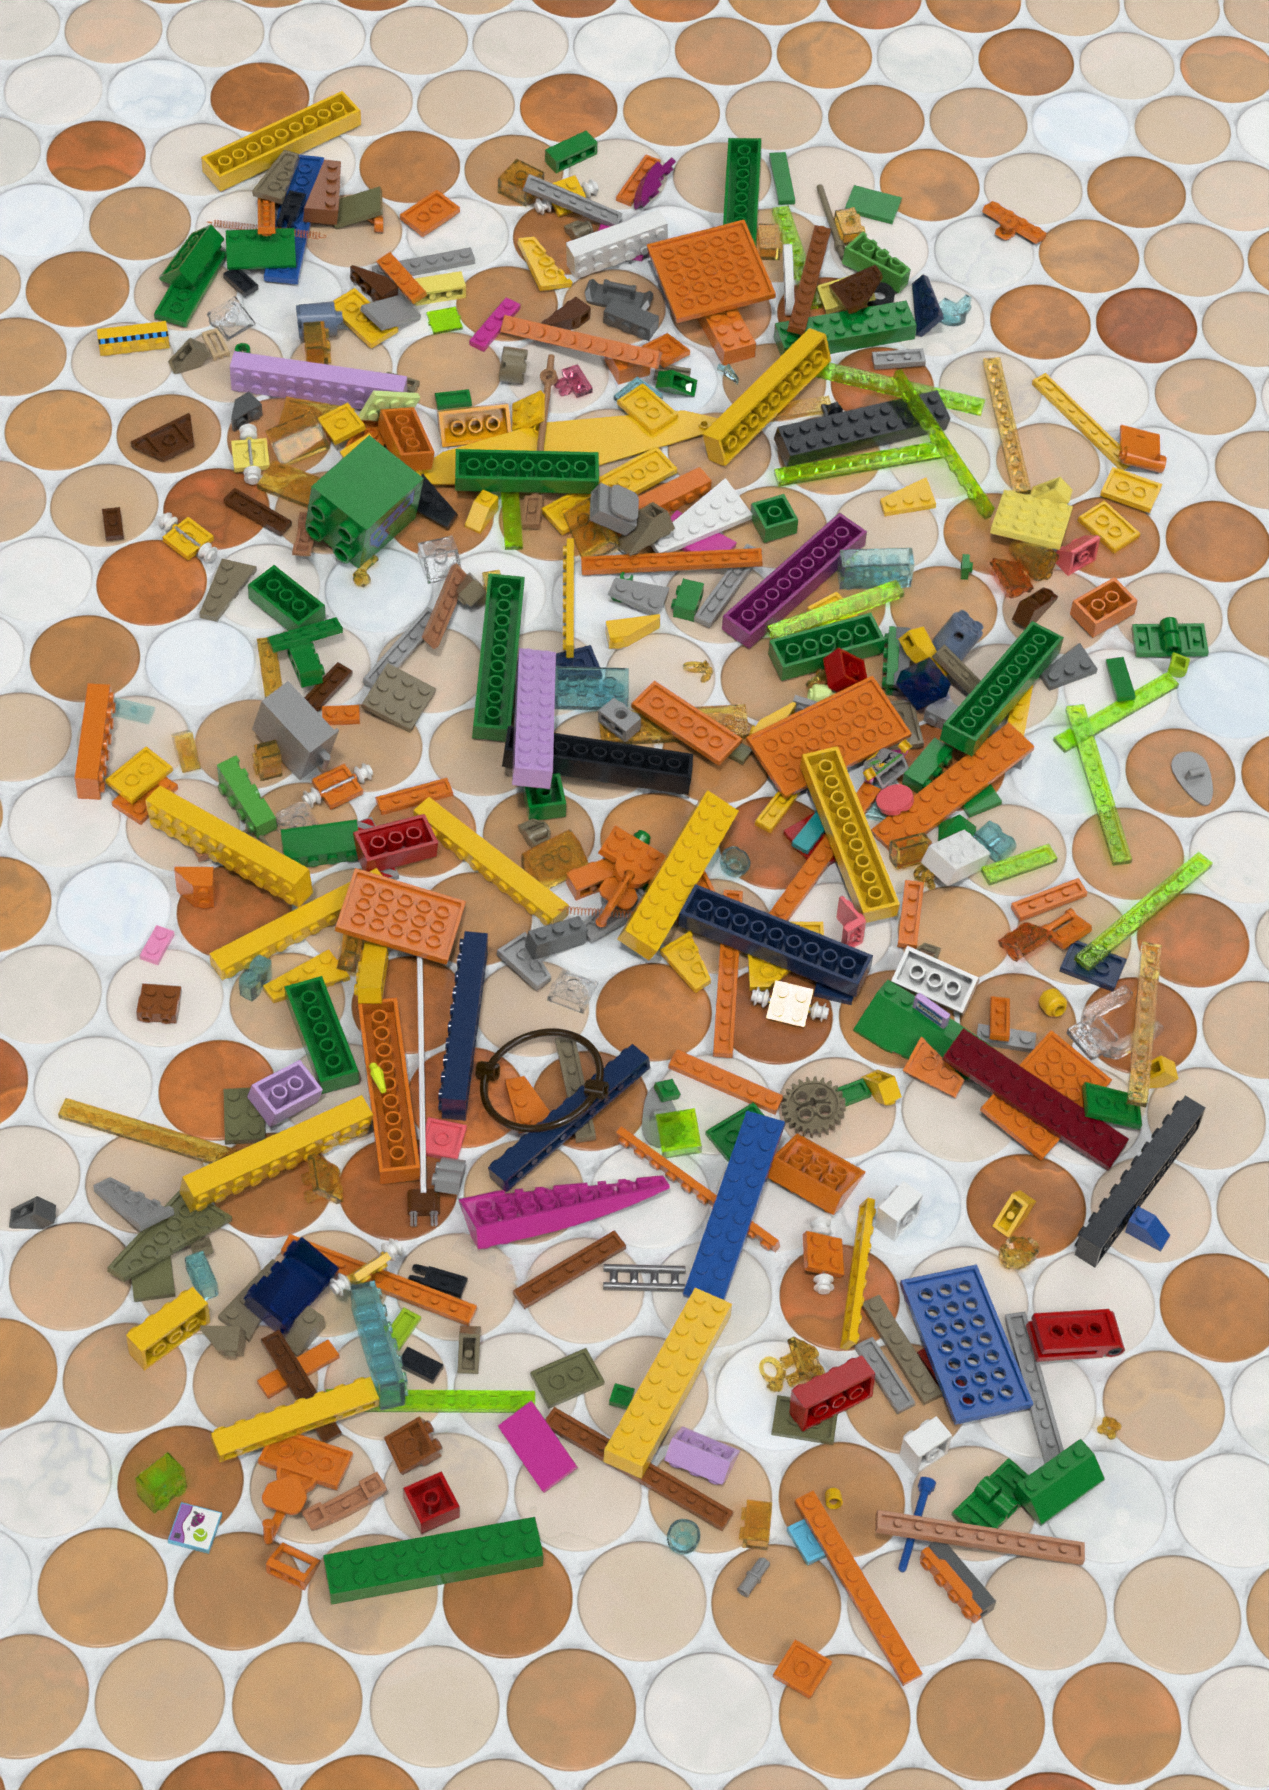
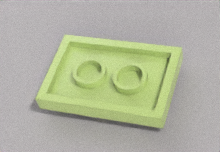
M373 390L359 413V417L361 420L379 421L380 409L415 408L420 400V396L418 393Z

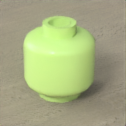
M814 684L808 689L807 699L819 702L835 694V691L828 688V685Z

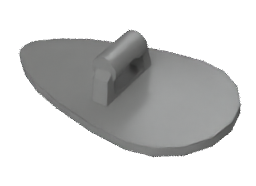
M1194 752L1177 754L1171 763L1172 773L1176 780L1194 801L1202 806H1208L1213 796V784L1206 760Z
M652 1087L644 1102L642 1118L643 1135L650 1145L656 1148H669L678 1143L682 1136L681 1121L672 1100L661 1102L654 1087Z

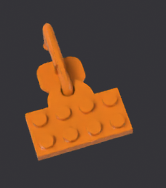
M616 825L598 854L614 863L613 873L615 876L605 878L599 887L600 895L608 900V903L595 921L598 927L606 926L607 920L615 906L623 910H630L638 899L635 889L641 888L647 883L650 884L666 857L663 853Z
M301 1434L264 1447L258 1459V1464L277 1470V1480L268 1483L262 1494L263 1504L268 1508L276 1510L272 1519H265L262 1522L263 1537L266 1545H270L274 1541L286 1514L296 1515L301 1512L307 1500L306 1494L312 1491L317 1484L334 1490L338 1489L353 1458V1452Z

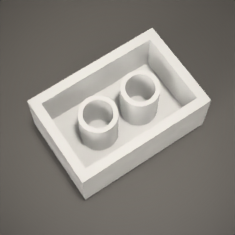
M962 830L929 845L921 863L949 886L983 870L991 853L974 839L970 833Z

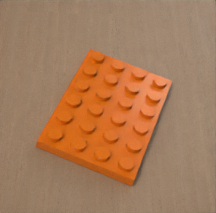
M355 868L335 931L447 965L466 901Z
M1052 1030L1020 1064L1021 1067L1083 1108L1082 1085L1084 1082L1107 1087L1112 1081L1110 1077ZM994 1094L980 1108L983 1114L1040 1161L1044 1159L1060 1140Z

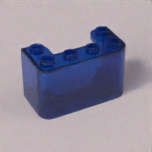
M303 1237L298 1241L293 1240L289 1244L286 1252L283 1254L285 1258L281 1263L276 1261L270 1268L271 1274L268 1277L264 1275L257 1284L254 1283L243 1298L246 1308L273 1331L280 1330L282 1335L292 1327L294 1321L304 1309L310 1306L331 1283L330 1279H334L339 1270L334 1263Z

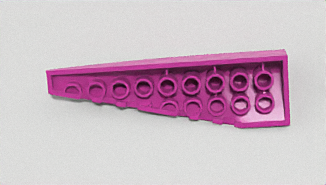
M661 1175L636 1178L635 1182L618 1179V1182L613 1184H606V1181H597L598 1185L588 1186L587 1182L554 1185L553 1189L535 1187L534 1191L523 1192V1188L515 1189V1193H505L504 1190L459 1199V1204L476 1247L478 1249H487L494 1245L508 1244L512 1241L558 1231L597 1219L669 1189L670 1185L664 1176Z

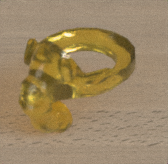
M707 660L703 663L690 661L683 664L685 671L706 673V675L701 677L702 683L709 681L713 674V669Z
M817 669L816 675L805 686L811 688L814 684H819L824 680L826 681L825 685H827L825 669Z
M924 865L917 867L913 872L914 878L919 882L927 883L928 889L934 890L936 887L934 883L936 875Z
M771 1356L763 1358L759 1363V1371L762 1377L769 1383L766 1387L773 1392L782 1391L786 1370L783 1369L781 1363L776 1358ZM765 1363H771L775 1366L777 1370L776 1376L771 1377L765 1373Z

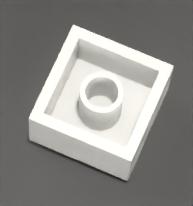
M904 1181L891 1190L890 1196L887 1199L880 1201L877 1206L878 1213L875 1216V1228L893 1241L919 1215L923 1197L921 1193Z
M937 1416L931 1420L927 1419L921 1423L918 1429L915 1431L910 1430L903 1436L899 1457L912 1473L916 1475L948 1454L952 1434Z

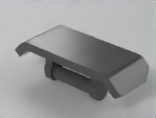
M594 279L588 281L585 297L589 304L606 308L612 298H615L646 311L650 306L654 293L651 291L646 293L637 292L636 285L616 283L604 279L603 284H598Z

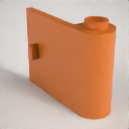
M1120 425L1119 459L1121 463L1162 473L1165 469L1167 458L1160 455V434Z

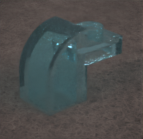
M966 294L957 303L945 297L939 303L944 316L940 323L946 326L964 324L966 316L972 307L970 305L972 297Z

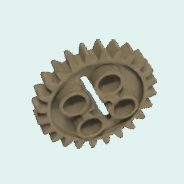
M814 1076L813 1081L806 1077V1082L803 1083L802 1080L798 1079V1086L792 1083V1090L786 1089L787 1095H783L784 1102H781L782 1116H785V1123L789 1122L790 1129L795 1127V1133L802 1130L803 1136L808 1132L811 1138H813L814 1133L821 1137V1132L824 1131L828 1135L829 1128L835 1131V1124L841 1125V1119L844 1118V1111H846V1105H844L845 1098H842L843 1092L838 1091V1085L832 1087L831 1080L825 1083L824 1077L820 1081H817L816 1076ZM818 1095H825V1097H823V1098H819V1097H817V1096H818ZM801 1098L806 1099L803 1102L798 1101ZM823 1112H828L829 1114H828V1115H822L821 1113H823ZM803 1116H809L810 1118H808V1119H803L802 1117H803Z

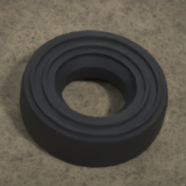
M880 282L874 293L880 292L885 294L886 297L869 301L867 305L870 307L893 303L895 297L893 288L887 283Z

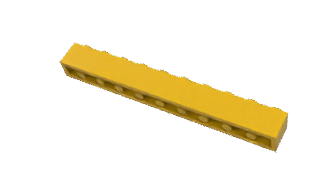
M428 797L413 810V817L425 814L437 840L446 849L453 851L460 860H464L473 870L480 872L487 881L494 883L501 892L507 893L515 903L525 907L528 913L534 914L540 919L542 924L547 926L563 921L569 916V909L567 914L569 905L433 799Z
M377 868L370 871L371 873L382 876V874L379 872ZM350 882L209 953L211 966L221 980L231 978L236 973L251 968L257 962L266 960L271 955L284 951L292 944L299 943L304 938L317 934L327 926L336 924Z

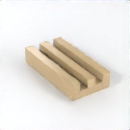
M218 328L202 332V338L213 361H217V358L223 359V356L230 357V351ZM213 334H216L224 351L220 350ZM207 336L210 337V339H211V341H212V343H213V345H214V347H215L217 353H215V351H214V349H213V347H212V345H211V343H210V341H209V339H208Z

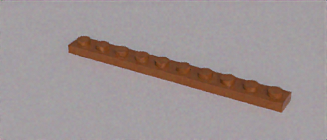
M814 226L788 325V332L800 335L805 333L831 228Z
M554 1407L545 1419L553 1432L599 1460L604 1461V1449L610 1439ZM652 1463L649 1464L642 1479L610 1465L723 1531L733 1516L734 1511Z

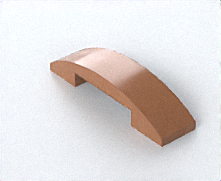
M307 512L299 513L298 530L292 555H312L315 540L308 535L305 529Z
M378 1472L358 1481V1486L324 1504L319 1502L302 1511V1515L311 1531L326 1527L356 1513L385 1493L387 1488Z

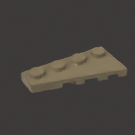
M284 150L252 190L253 196L283 204L300 160L299 154Z
M221 559L200 610V618L218 622L230 606L233 598L235 599L239 595L240 589L249 582L251 575L256 573L257 566Z

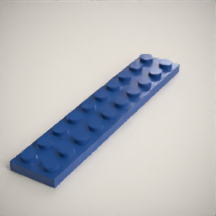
M299 155L300 160L287 191V194L289 190L306 194V199L293 227L294 231H296V268H267L264 273V281L298 285L308 241L306 232L309 236L311 222H303L304 207L324 162V157ZM280 204V206H279L278 215H277L276 224H275V229H278V228H277V221H278L279 213H280V210H281L283 204ZM284 219L282 228H287L289 220Z
M746 1111L688 1277L683 1297L689 1298L694 1288H697L720 1299H726L785 1127V1121Z

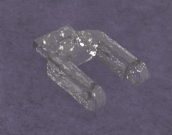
M1127 985L1086 1006L1080 1022L1068 1028L1066 1032L1090 1061L1101 1055L1118 1060L1155 1039L1164 1030V1026L1159 1021H1155L1120 1039L1118 1034L1102 1018V1016L1131 999L1133 992Z

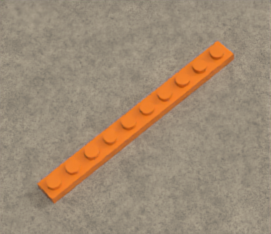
M504 315L500 330L502 333L658 369L662 355L660 351Z
M762 548L581 557L582 575L763 566Z
M865 781L856 792L864 814L868 812L881 791L880 788ZM827 835L821 840L769 914L789 921L834 857Z
M724 890V896L742 903L743 891ZM720 943L713 1057L733 1058L739 950Z
M622 1126L616 1131L618 1142L625 1148L629 1146L634 1150L633 1152L637 1157L650 1161V1166L655 1170L661 1169L669 1180L679 1182L681 1184L680 1187L684 1191L694 1193L697 1200L702 1204L706 1205L708 1203L710 1206H714L716 1194ZM752 1221L747 1236L751 1239L756 1238L767 1251L771 1249L776 1253L781 1247L779 1240Z
M289 1234L281 1249V1254L336 1276H338V1273L345 1276L350 1275L366 1264L292 1234ZM385 1270L376 1272L373 1275L370 1273L371 1278L362 1284L360 1283V1285L467 1326L470 1325L477 1311V1305Z
M814 1490L795 1499V1505L901 1684L904 1686L921 1677L922 1671Z

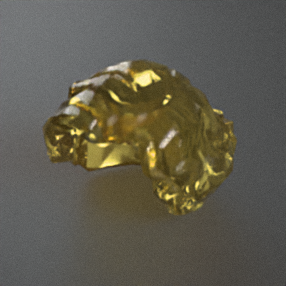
M1011 1236L1000 1247L998 1254L1000 1263L1008 1270H1021L1031 1265L1037 1259L1036 1256L1040 1251V1247L1037 1241L1031 1237Z

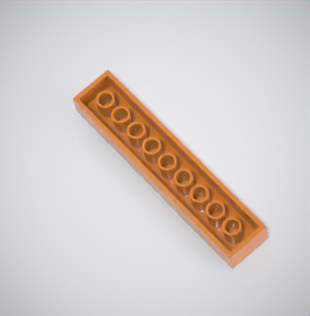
M397 998L383 999L382 1004L358 1003V1017L370 1109L373 1113L372 1124L380 1184L420 1180V1163ZM371 1063H376L383 1070L386 1093L382 1094L373 1080L369 1068Z

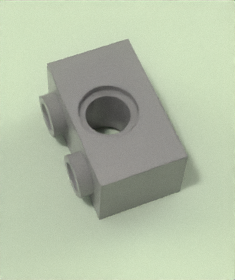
M615 698L611 699L598 711V722L624 742L629 740L641 728V718L639 715L629 710L623 702H619Z

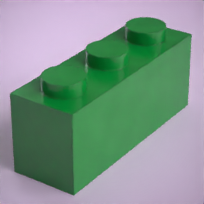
M587 130L545 149V162L557 174L597 155L598 142Z
M313 642L287 649V655L301 688L323 683L322 675H325L323 664H320L318 653H315Z
M934 737L911 764L909 769L905 771L902 785L908 786L916 793L920 792L942 774L945 766L948 767L951 764L953 748Z

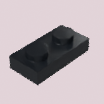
M241 269L228 270L223 273V278L244 297L258 290V284Z
M407 1346L397 1362V1367L434 1384L443 1370L444 1364Z

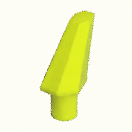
M371 1063L369 1065L370 1074L382 1094L386 1093L383 1070L376 1063Z

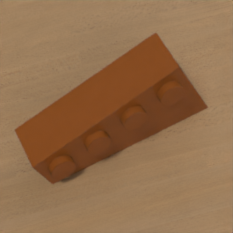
M324 160L304 207L303 222L337 225L341 161Z

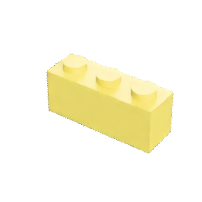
M462 271L415 278L427 293L426 297L415 303L416 306L466 298V284Z

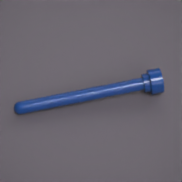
M920 1477L918 1483L920 1495L914 1516L922 1517L928 1495L935 1489L936 1481L934 1479ZM913 1538L906 1539L898 1566L900 1572L907 1570L915 1542Z

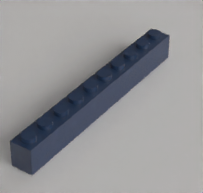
M634 1044L623 1049L619 1056L609 1061L604 1068L603 1081L609 1084L607 1098H596L582 1115L562 1127L523 1135L514 1146L509 1147L500 1158L490 1164L488 1167L490 1179L504 1191L508 1192L651 1068L649 1057ZM596 1073L592 1076L591 1079L595 1080ZM581 1085L577 1092L571 1097H567L556 1110H552L542 1122L537 1124L558 1120L578 1108L587 1098L584 1095V1085Z

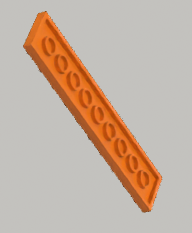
M1008 722L986 739L973 756L967 754L913 796L914 802L909 810L906 812L902 811L899 815H889L871 829L873 836L897 858L1034 750V745Z

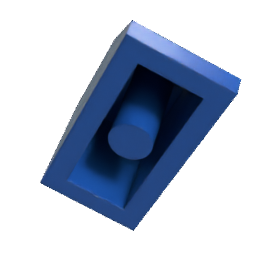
M1137 1206L1128 1221L1125 1233L1161 1252L1170 1238L1169 1232L1156 1215Z

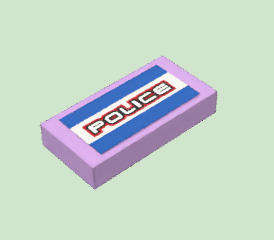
M918 993L915 996L913 1007L942 1029H945L948 1025L950 1014L923 994Z

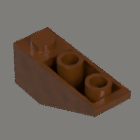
M355 265L350 266L351 281L356 283L364 293H367L373 302L398 296V286L388 277Z
M575 296L572 300L567 301L559 310H556L548 319L543 320L541 324L567 330L577 329L590 319L591 307Z
M1043 587L1019 602L1012 620L1027 628L1032 621L1036 623L1058 599V596L1051 589Z

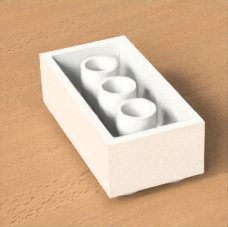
M907 946L891 981L903 989L915 994L921 993L931 1001L964 1015L980 980L979 977Z

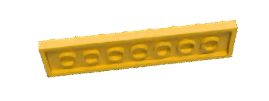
M656 446L600 476L599 484L603 483L609 487L620 485L638 495L677 474V467ZM569 493L544 506L542 514L561 535H564L590 521L591 494Z

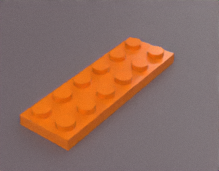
M655 680L631 703L632 709L718 766L742 743L740 736Z

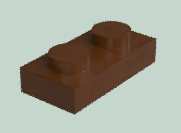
M120 507L102 509L106 541L124 539Z

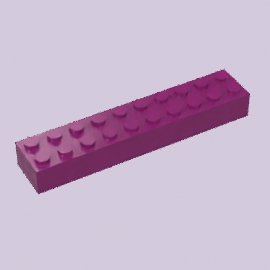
M839 512L723 615L722 630L750 649L865 546L867 531Z

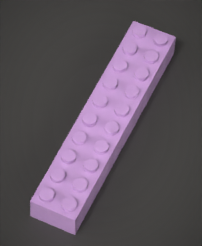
M234 351L230 364L231 390L238 392H250L342 406L348 402L352 408L356 409L364 407L373 390L407 392V376L237 351Z
M519 648L516 667L512 785L550 789L553 773L556 652Z

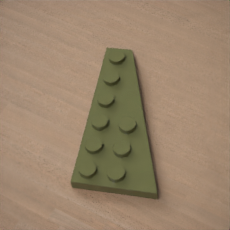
M178 1191L164 1206L174 1208V1215L142 1230L107 1267V1272L125 1282L232 1221V1216L212 1203L208 1204L202 1211L195 1210L190 1213Z

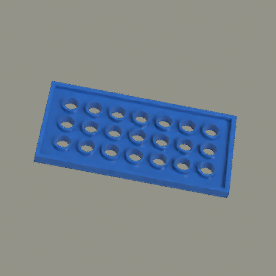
M977 1264L900 1281V1287L954 1425L1030 1409L1033 1406V1401ZM965 1284L969 1287V1290H962L959 1285ZM946 1288L950 1291V1294H943L940 1289ZM927 1292L931 1295V1298L926 1299L922 1297L921 1293ZM971 1301L976 1304V1307L970 1308L966 1302ZM952 1305L956 1307L957 1311L951 1312L947 1309V1306ZM928 1310H935L938 1315L932 1316L928 1313ZM979 1319L983 1324L976 1325L973 1320ZM960 1323L964 1328L957 1329L954 1324ZM941 1327L945 1332L938 1333L935 1331V1328ZM986 1336L990 1339V1342L985 1343L981 1341L980 1337ZM967 1340L971 1346L965 1347L961 1344V1341ZM947 1344L952 1350L946 1351L942 1348V1345ZM987 1354L996 1355L997 1360H990ZM968 1358L976 1359L978 1364H971ZM955 1362L959 1368H951L948 1363ZM1000 1371L1004 1374V1377L998 1378L994 1372ZM980 1375L984 1377L985 1381L979 1382L975 1379V1376ZM962 1380L966 1383V1385L959 1386L956 1384L955 1381ZM1007 1389L1012 1395L1006 1396L1001 1390ZM988 1393L992 1396V1399L986 1400L982 1397V1394ZM968 1397L973 1403L966 1404L962 1399Z

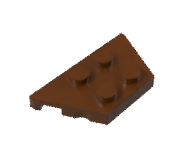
M190 413L131 441V447L163 462L193 448L194 440Z

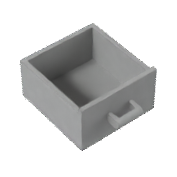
M289 681L261 701L252 728L299 780L303 779L318 766L322 770L327 768L331 758L330 753L339 732L338 728L333 729Z

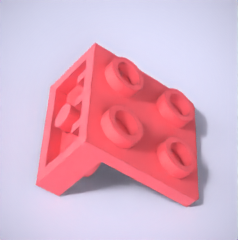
M841 896L839 897L836 916L837 920L843 925L841 943L855 948L863 943L866 919L863 914L856 911L851 901Z

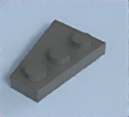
M1078 643L1041 674L1040 678L1050 691L1094 675L1098 669L1081 643Z

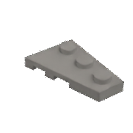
M615 578L607 595L648 615H656L660 613L670 588Z
M524 932L499 948L496 955L537 991L550 982L551 975L541 959L533 960L525 947L527 934Z

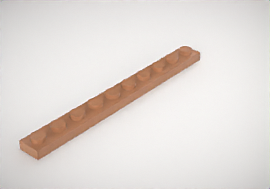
M877 1510L875 1533L1083 1565L1085 1562V1542Z

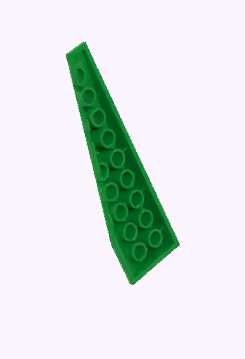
M887 979L875 994L853 1031L884 1051L898 1053L901 1057L909 1060L921 1036L943 1058L962 1029L966 1028L949 1018L948 1025L945 1029H942L913 1007L915 999L913 994ZM953 1068L964 1080L968 1081L970 1079Z

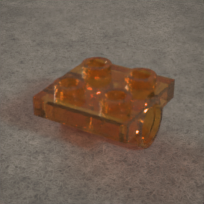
M993 558L990 562L993 573L1010 598H1017L1023 592L1030 593L1034 589L1030 578L1025 575L1022 566L1018 562Z
M1025 922L1012 932L1006 933L998 942L1001 948L1006 949L1009 957L1017 962L1031 953V951L1045 944L1052 938L1050 930Z

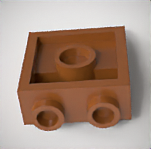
M142 983L136 1011L137 1021L177 1024L182 993L181 986Z
M420 1416L384 1437L402 1475L419 1465L426 1466L442 1456L440 1450L443 1449L442 1445L431 1434L434 1432L432 1424L429 1420L425 1421Z

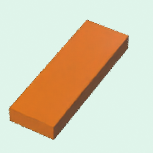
M991 996L989 1039L1009 1042L1010 998Z

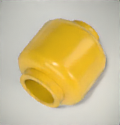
M1055 988L1043 991L1038 1002L1041 1009L1049 1017H1058L1064 1014L1068 1004L1064 995Z

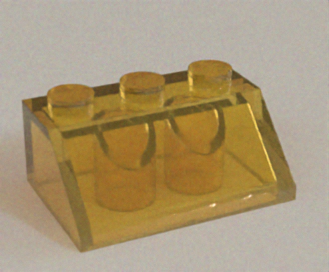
M314 410L265 431L268 442L281 469L330 449V445Z
M591 495L563 513L581 557L606 555L621 546L615 531L590 520Z
M570 829L529 849L521 855V867L548 889L565 882L566 873L570 870L588 864L580 841Z

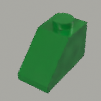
M674 370L658 371L655 388L671 394L695 397L698 380Z

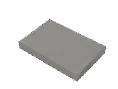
M400 295L364 304L360 309L381 330L414 322L421 318V314Z

